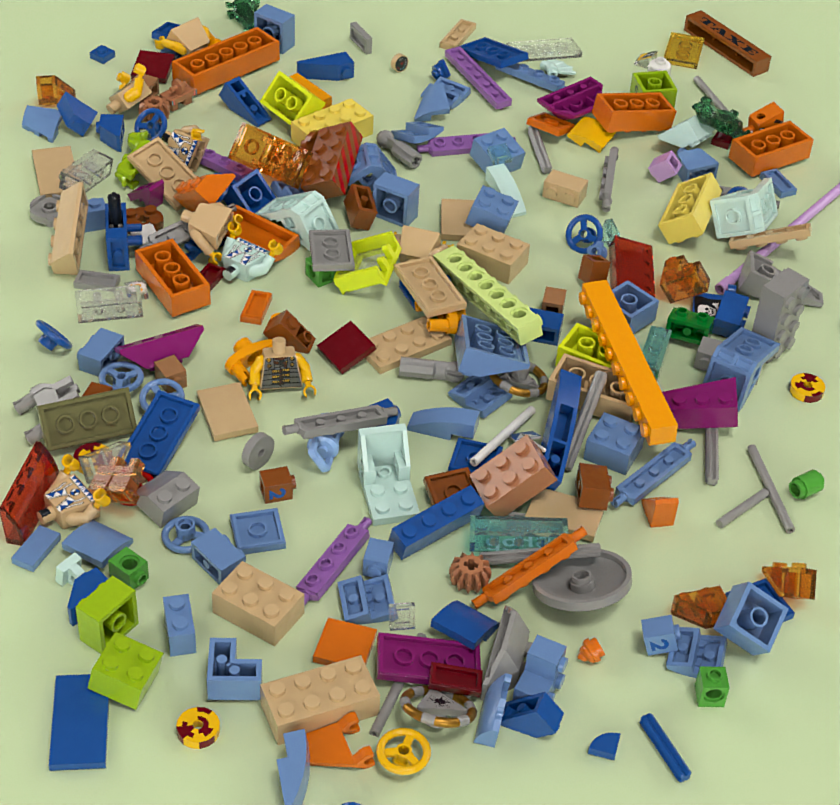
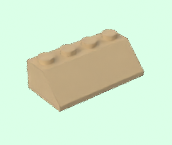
M78 182L62 191L60 200L56 202L58 216L54 218L53 222L55 235L51 236V247L53 250L48 255V265L52 266L54 274L77 275L80 270L89 205L83 182Z

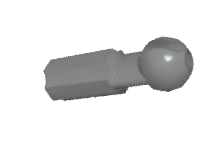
M383 130L377 134V144L381 148H389L393 156L410 168L415 169L420 165L422 155L405 142L395 140L392 132Z
M401 356L399 376L446 380L453 383L459 382L464 378V375L458 371L457 361L445 362Z

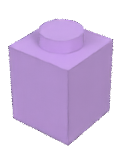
M671 150L654 158L648 169L651 175L660 183L677 175L682 164Z

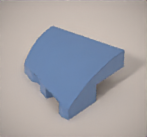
M443 82L435 84L425 91L414 117L415 122L431 121L432 115L450 114Z
M27 105L23 116L22 128L34 132L39 137L44 135L47 137L48 142L53 143L59 134L58 126L63 118L57 109Z
M505 673L501 675L488 688L483 700L474 743L495 748L512 678L511 674Z

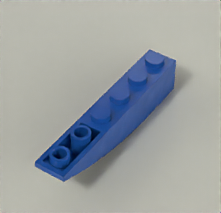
M564 369L559 371L541 446L546 448V452L542 453L558 479L546 488L553 491L562 483L576 423L582 376Z

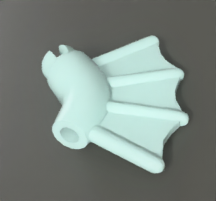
M549 57L546 61L543 60L540 63V68L546 71L547 75H576V72L572 70L573 67L565 64L564 61Z

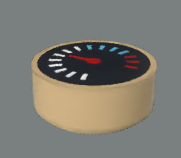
M401 53L396 54L391 60V67L397 72L404 71L408 66L407 56Z

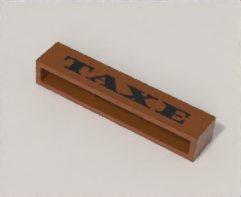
M702 10L686 15L684 31L753 77L768 72L772 56Z

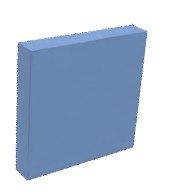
M278 508L230 514L235 546L237 549H241L245 555L286 549V541Z

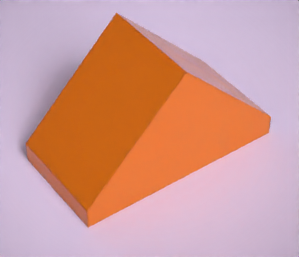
M655 497L641 499L651 528L674 525L679 504L678 498Z

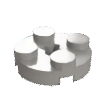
M52 194V197L48 198L45 195H41L33 199L30 203L31 219L45 224L47 227H53L54 218L58 216L56 202L60 200L61 195Z

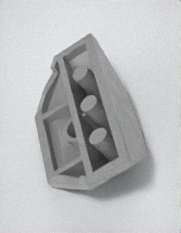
M507 605L504 607L483 680L482 701L491 684L505 673L512 675L508 691L515 688L519 677H521L525 670L526 662H524V658L527 657V652L532 645V642H528L530 631L519 613Z

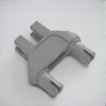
M69 375L54 384L41 383L35 385L29 391L30 393L14 401L13 405L18 414L22 415V413L36 405L39 406L80 397L78 393L81 391ZM40 423L24 432L26 439L31 445L43 438Z

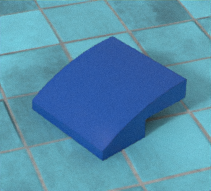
M456 600L445 606L431 619L430 627L474 650L482 640L487 641L498 629L500 623Z

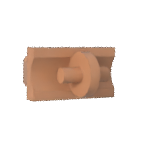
M174 79L171 83L172 87L160 93V98L165 97L166 101H169L170 111L173 112L178 110L179 102L184 105L192 103V96L197 94V89L191 88L185 81L181 82L179 79Z

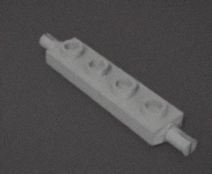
M612 147L609 156H605L599 200H603L601 208L604 212H609L611 209V194L619 151L617 147Z
M234 203L226 206L231 208L233 212L237 211ZM180 220L150 234L147 238L149 243L140 246L139 249L172 238L178 246L192 240L189 235L188 223Z
M371 405L295 418L294 424L282 426V432L284 435L297 433L303 439H312L323 435H334L340 432L376 427L387 424L388 417L397 416L398 408L396 406L384 408L379 405Z

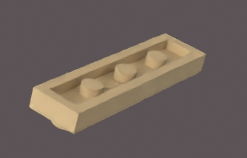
M811 223L765 230L757 234L730 237V249L739 251L754 245L756 247H764L772 242L783 244L791 239L802 241L811 236Z

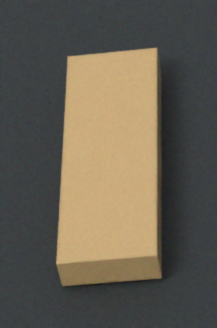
M461 19L441 40L439 48L447 50L462 45L476 29V23Z

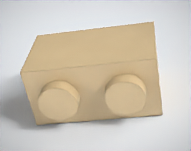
M553 169L544 180L542 197L578 208L586 197L588 180Z

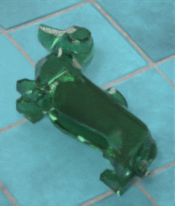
M260 0L225 2L227 8H233V10L227 11V16L230 20L235 18L242 25L244 31L254 28V12L260 6Z
M703 96L700 99L701 102L695 103L692 106L702 124L728 135L732 139L751 133L750 130L744 132L743 122L737 117L739 115L738 111L733 109L730 111L716 109L711 105V98Z

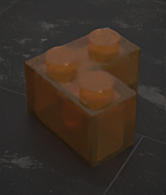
M684 255L673 256L665 260L660 287L670 304L708 292L710 278L700 261L688 263Z

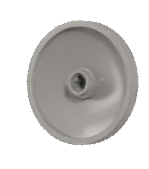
M601 549V556L561 560L551 567L548 572L533 579L532 588L535 596L550 607L565 611H591L610 606L621 600L631 589L632 571L629 563L623 557L611 551Z

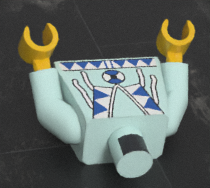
M232 221L229 222L227 228L230 235L226 237L221 257L223 267L226 268L223 271L224 278L231 281L236 277L242 281L249 282L255 277L267 274L275 261L274 256L280 255L283 252V246L280 243L277 244L272 239L268 243V248L271 251H268L244 239H235L236 236L242 233V229L238 223L237 228L232 230L234 224Z

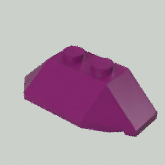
M590 76L537 99V102L548 112L560 119H576L592 112L597 93H602L603 84Z
M194 324L115 347L114 351L133 363L149 369V371H155V361L175 355L179 362L182 363L183 358L189 357L203 333L204 327L203 325Z

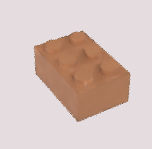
M527 434L469 474L486 508L499 520L558 480L541 449Z

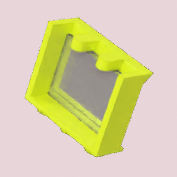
M389 231L352 241L355 271H336L333 278L336 287L339 288L342 295L346 291L350 292L377 284L387 286L394 269V264H396L402 250L393 232Z

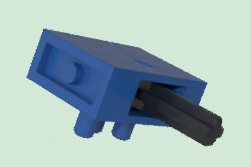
M112 192V194L107 196L108 203H105L109 271L130 270L129 246L143 245L142 235L128 236V232H141L142 224H127L126 202L121 203L120 195Z

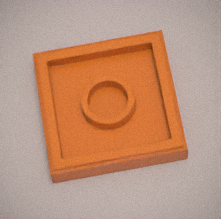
M546 112L529 117L526 123L558 137L569 133L575 126L574 123Z
M328 618L314 652L313 662L329 665L361 655L366 665L377 636V629Z

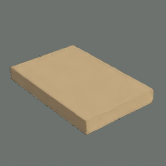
M441 200V240L460 241L473 228L465 222L475 200Z
M240 382L197 391L199 404L214 441L258 432V424Z
M545 488L532 498L524 518V523L531 521L534 526L562 534H571L582 526L588 534L582 539L593 542L605 510L578 507L577 497Z

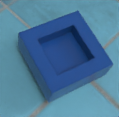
M103 45L90 52V59L102 64L115 57V51Z

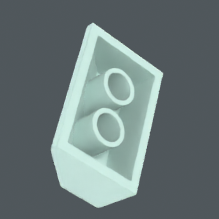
M706 109L658 135V138L681 148L688 145L692 148L713 135L712 131L716 130L717 126L709 110Z

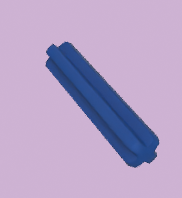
M651 713L643 715L640 725L679 782L688 780L691 770L658 721Z

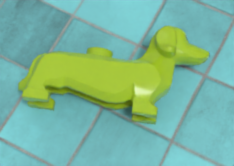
M148 131L131 132L128 134L127 142L132 150L129 154L150 142V140H147L149 137ZM124 154L122 162L116 168L115 176L122 183V187L127 185L131 190H134L139 185V181H133V179L139 172L127 160L129 154Z

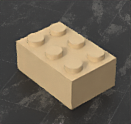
M477 223L457 243V248L460 251L463 250L467 257L473 259L480 268H484L491 277H495L496 280L509 285L528 264L530 244Z
M242 561L212 592V609L214 614L276 646L303 616L304 593Z

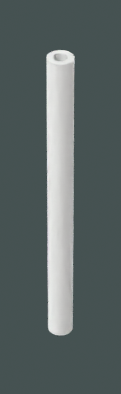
M529 406L474 455L470 459V464L477 466L535 414V408Z

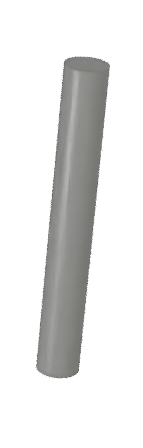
M766 488L761 489L716 520V525L719 528H723L768 497L769 491Z

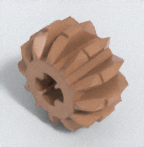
M151 95V97H145L140 101L139 114L148 108H157L169 119L170 105L165 97L160 98L159 95L156 97ZM155 114L147 115L143 121L151 120Z
M473 551L470 555L462 552L460 557H454L449 569L452 585H457L458 591L465 589L468 594L471 590L479 593L480 589L488 584L492 573L489 561L484 560L482 555L474 556Z

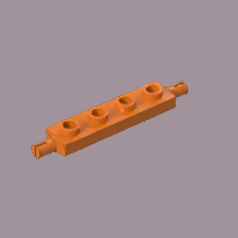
M581 526L571 534H561L482 587L483 593L471 600L474 607L478 609L488 601L495 604L505 601L512 593L529 585L533 579L548 572L558 562L569 558L573 552L578 550L576 542L588 535L586 530Z

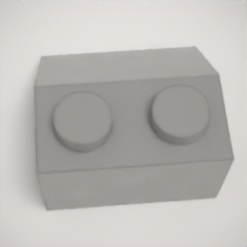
M166 470L137 489V492L131 493L129 498L160 528H163L170 520L179 517L197 504L200 487L185 472Z

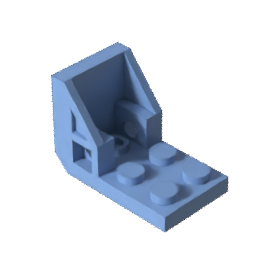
M365 142L360 145L348 186L359 180L363 186H368L373 191V183L384 172L397 176L395 167L377 144Z
M741 327L717 346L711 357L703 383L736 377L739 412L758 380L762 365L778 352L780 343Z

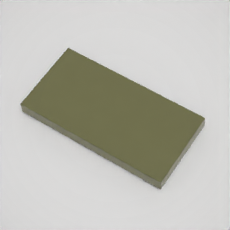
M129 387L36 406L46 452L131 434L137 427Z

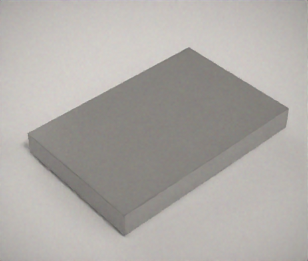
M349 229L309 230L313 272L355 271Z

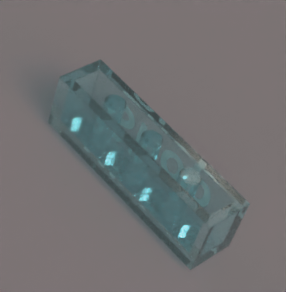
M470 515L469 551L489 552L544 547L561 534H569L567 518Z

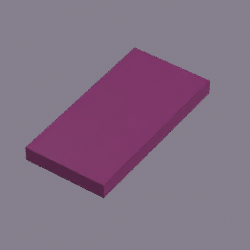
M378 632V680L428 685L431 661L481 670L480 644L472 650L458 641Z

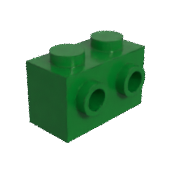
M674 307L668 316L665 336L700 345L703 336L711 337L715 317L709 316L704 312L696 313L683 307Z

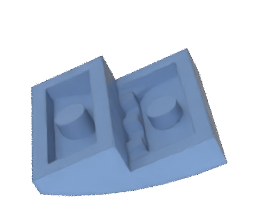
M440 76L434 84L430 83L426 87L421 97L423 98L425 91L429 87L443 82L449 107L454 109L470 95L471 88Z
M421 121L406 122V130H392L391 132L394 135V139L416 144L436 137L444 131V127Z
M473 375L468 377L448 392L449 396L461 407L480 411L479 417L483 419L512 398V394L500 389L492 382L489 375L482 377Z
M92 520L90 523H85L73 531L62 542V548L72 554L75 552L82 559L103 569L108 564L109 559L125 547L129 548L133 543V539Z
M388 574L365 581L359 575L337 582L345 622L370 624L398 618Z
M680 627L682 639L677 640L678 651L669 652L666 663L667 669L681 675L697 678L700 666L723 667L727 649V638L725 636L701 635L700 628Z

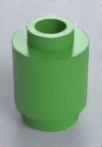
M813 469L794 477L789 483L790 493L796 499H805L818 493L824 488V477Z

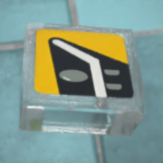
M658 51L640 54L634 65L648 69L649 62L657 58Z

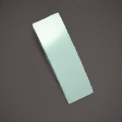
M505 164L486 167L485 180L490 187L519 201L512 218L526 215L527 211L519 189Z

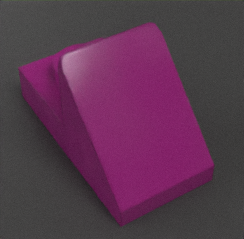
M161 179L142 185L127 195L130 201L139 199L140 202H144L145 206L154 205L157 208L163 203L164 181Z

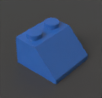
M255 169L229 186L223 200L227 206L234 203L256 213L275 199L276 196L259 170Z

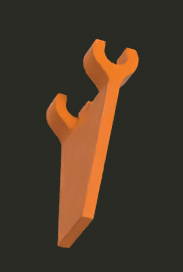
M355 712L346 714L336 723L306 733L309 744L310 766L365 769L375 765L374 754L370 746H365L352 755L343 733L354 734L360 731L359 720Z

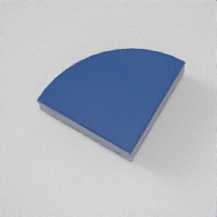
M605 733L596 737L590 744L588 754L615 760L621 734Z

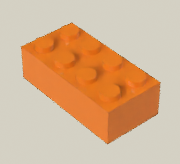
M661 92L597 93L591 113L609 133L621 131L661 132L672 127L677 111Z
M787 121L732 139L728 158L748 175L754 177L760 175L763 171L777 169L809 158L814 139L794 123Z
M173 238L135 250L137 272L172 317L211 304L210 284Z

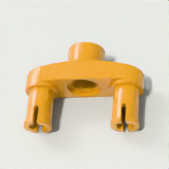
M415 301L416 312H423ZM463 309L438 315V319L428 318L426 328L428 332L456 334L461 315H466V311Z
M247 337L241 338L234 345L233 351L235 353L226 361L225 369L231 375H234L243 386H247V383L249 385L250 372L246 368L251 367L257 356L262 355L264 348L272 347V339L252 343Z

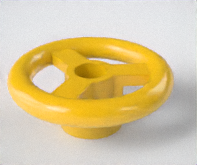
M396 728L388 731L380 738L376 754L380 764L388 771L399 775H410L419 772L428 764L431 757V747L428 740L420 732L410 728ZM405 736L403 743L397 745V747L385 748L391 739ZM414 739L420 743L423 749V755L420 760L412 752L411 745ZM392 757V763L387 758Z

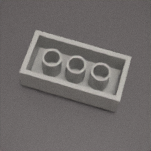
M790 268L785 269L763 285L752 332L780 343L778 352L765 362L767 364L773 359L779 358L782 352L794 345L795 332L800 325V322H798L799 317L804 310V299L809 292L807 288L810 279Z

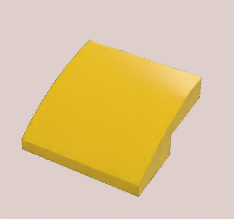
M583 116L567 134V137L581 147L586 143L600 153L617 132L609 133L597 119Z

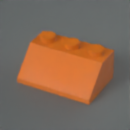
M233 173L209 174L201 177L197 176L186 182L182 181L175 190L177 192L173 197L188 211L195 212L200 203H216L236 175Z

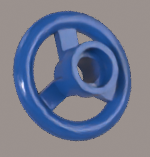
M148 108L137 117L134 131L138 133L140 129H146L151 135V139L147 140L152 141L157 137L161 139L167 130V118L160 109ZM155 114L147 123H141L147 115Z
M589 214L576 216L570 221L566 229L568 246L581 254H587V248H580L576 246L577 243L580 241L588 244L594 242L591 245L593 246L597 241H602L603 238L601 223L597 218ZM587 220L595 225L597 237L596 231L593 228L587 227ZM580 222L581 229L578 235L572 239V230Z
M42 320L36 321V326L44 333L38 340L44 347L50 351H53L57 344L65 349L72 348L71 342L59 331Z

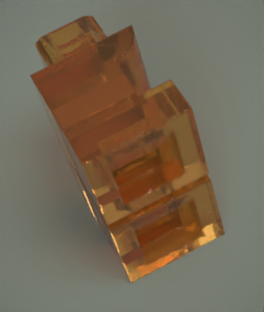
M112 456L108 465L100 464L88 489L92 494L98 488L104 489L107 492V496L110 497L111 503L118 502L136 505L140 497L136 493L140 483L147 481L142 475L145 464L139 458H131L128 466H126L127 462L123 458Z

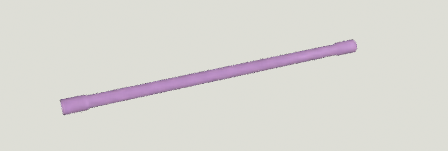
M840 182L788 226L806 224L840 195ZM776 242L768 243V245L762 247L756 253L767 257L781 244H776ZM744 263L715 285V290L718 294L723 295L725 290H728V284L735 285Z

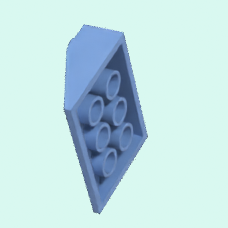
M461 315L457 333L454 336L459 372L468 377L473 375L482 377L529 369L530 361L526 344L520 346L495 323Z

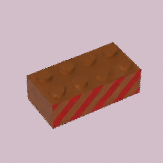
M351 121L319 129L300 186L304 192L315 190L324 196L325 199L345 195L363 138Z

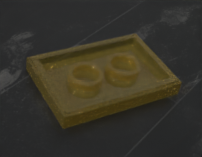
M671 32L664 58L671 65L697 69L705 38Z

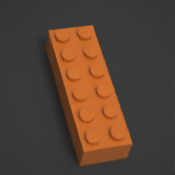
M255 27L173 60V80L185 81L191 88L197 89L196 95L201 94L238 76H244L249 72L280 60L279 41L259 27Z

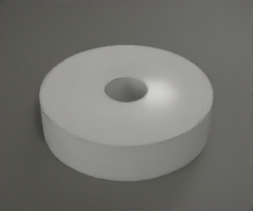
M264 432L253 435L243 449V464L253 470L263 467L273 453L274 439Z

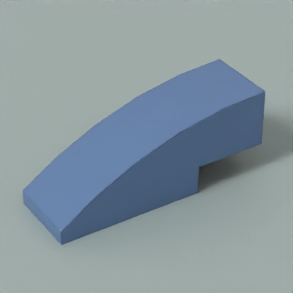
M454 407L416 411L411 416L407 430L446 440H451L452 435L473 439L479 425L480 411Z
M305 729L283 733L287 757L277 759L285 805H302L306 795L310 775V753Z

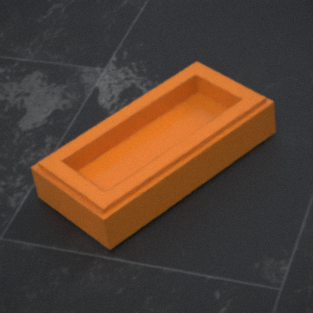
M252 290L241 313L240 321L261 325L272 301V293Z

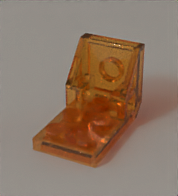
M242 122L228 158L254 170L258 169L263 174L299 189L313 152Z

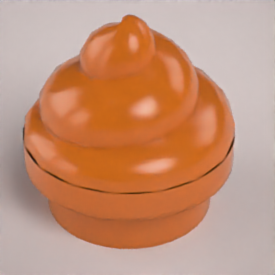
M595 637L590 640L587 638L583 641V646L580 647V653L577 658L584 662L595 663L601 661L600 658L605 656V653Z

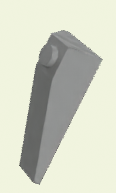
M750 250L738 278L739 290L745 295L760 298L763 285L783 271L772 266V260ZM808 284L807 289H809V292L804 299L803 305L822 307L824 304L822 293Z

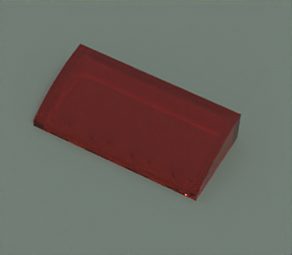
M615 235L609 246L611 289L628 280L655 298L652 246Z
M38 441L35 442L0 506V517L8 544L22 546L33 533L39 521L37 511L45 508L44 494L59 474L54 458L47 448Z

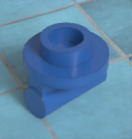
M443 59L432 66L433 71L431 73L436 80L440 76L444 78L451 76Z

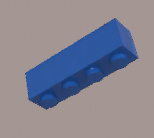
M470 485L393 527L388 541L394 542V551L403 560L480 517L485 503Z

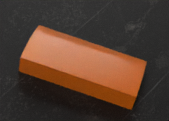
M235 205L237 211H234V216L240 214L243 217V221L240 222L242 233L236 236L235 239H244L268 251H271L268 248V243L274 239L277 244L280 243L283 246V252L280 255L274 256V262L285 259L300 247L298 234ZM229 230L227 231V233H226V235H225V238H226V237H229V235H230Z

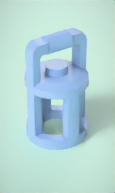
M344 432L318 436L308 440V454L321 472H328L331 469L333 459L339 452L340 437L343 436Z

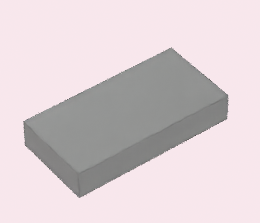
M357 22L350 23V39L366 55L371 54L372 37Z
M79 270L73 284L76 289L115 294L121 280L120 275Z

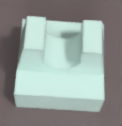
M74 552L56 566L55 581L62 587L67 583L73 586L74 580L85 573L81 568L82 558Z

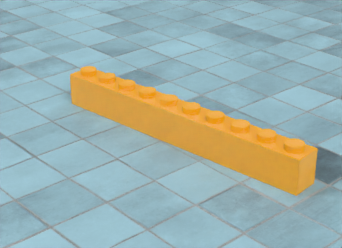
M601 280L582 283V292H579V302L581 305H584L586 317L591 320L592 330L594 333H597L599 345L605 350V358L607 361H610L612 373L618 378L619 388L625 393L626 403L633 410V418L640 425L641 436L646 438L649 446L676 442L678 424L608 281Z

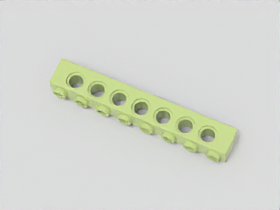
M453 245L433 255L444 273L450 276L455 288L520 346L543 335L541 327L543 321L541 317L532 312L527 304L524 305L519 301L516 295H512L505 286L499 284L495 277H491L484 268H480L473 259L467 257L463 250L460 251Z

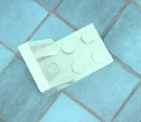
M772 177L764 178L754 189L740 190L710 200L717 239L763 232L778 215Z
M315 190L277 197L255 213L269 221H282L286 229L299 235L300 244L309 251V230H339L324 196Z
M405 423L359 429L358 472L372 525L400 523L419 514L420 511L410 482L411 465Z

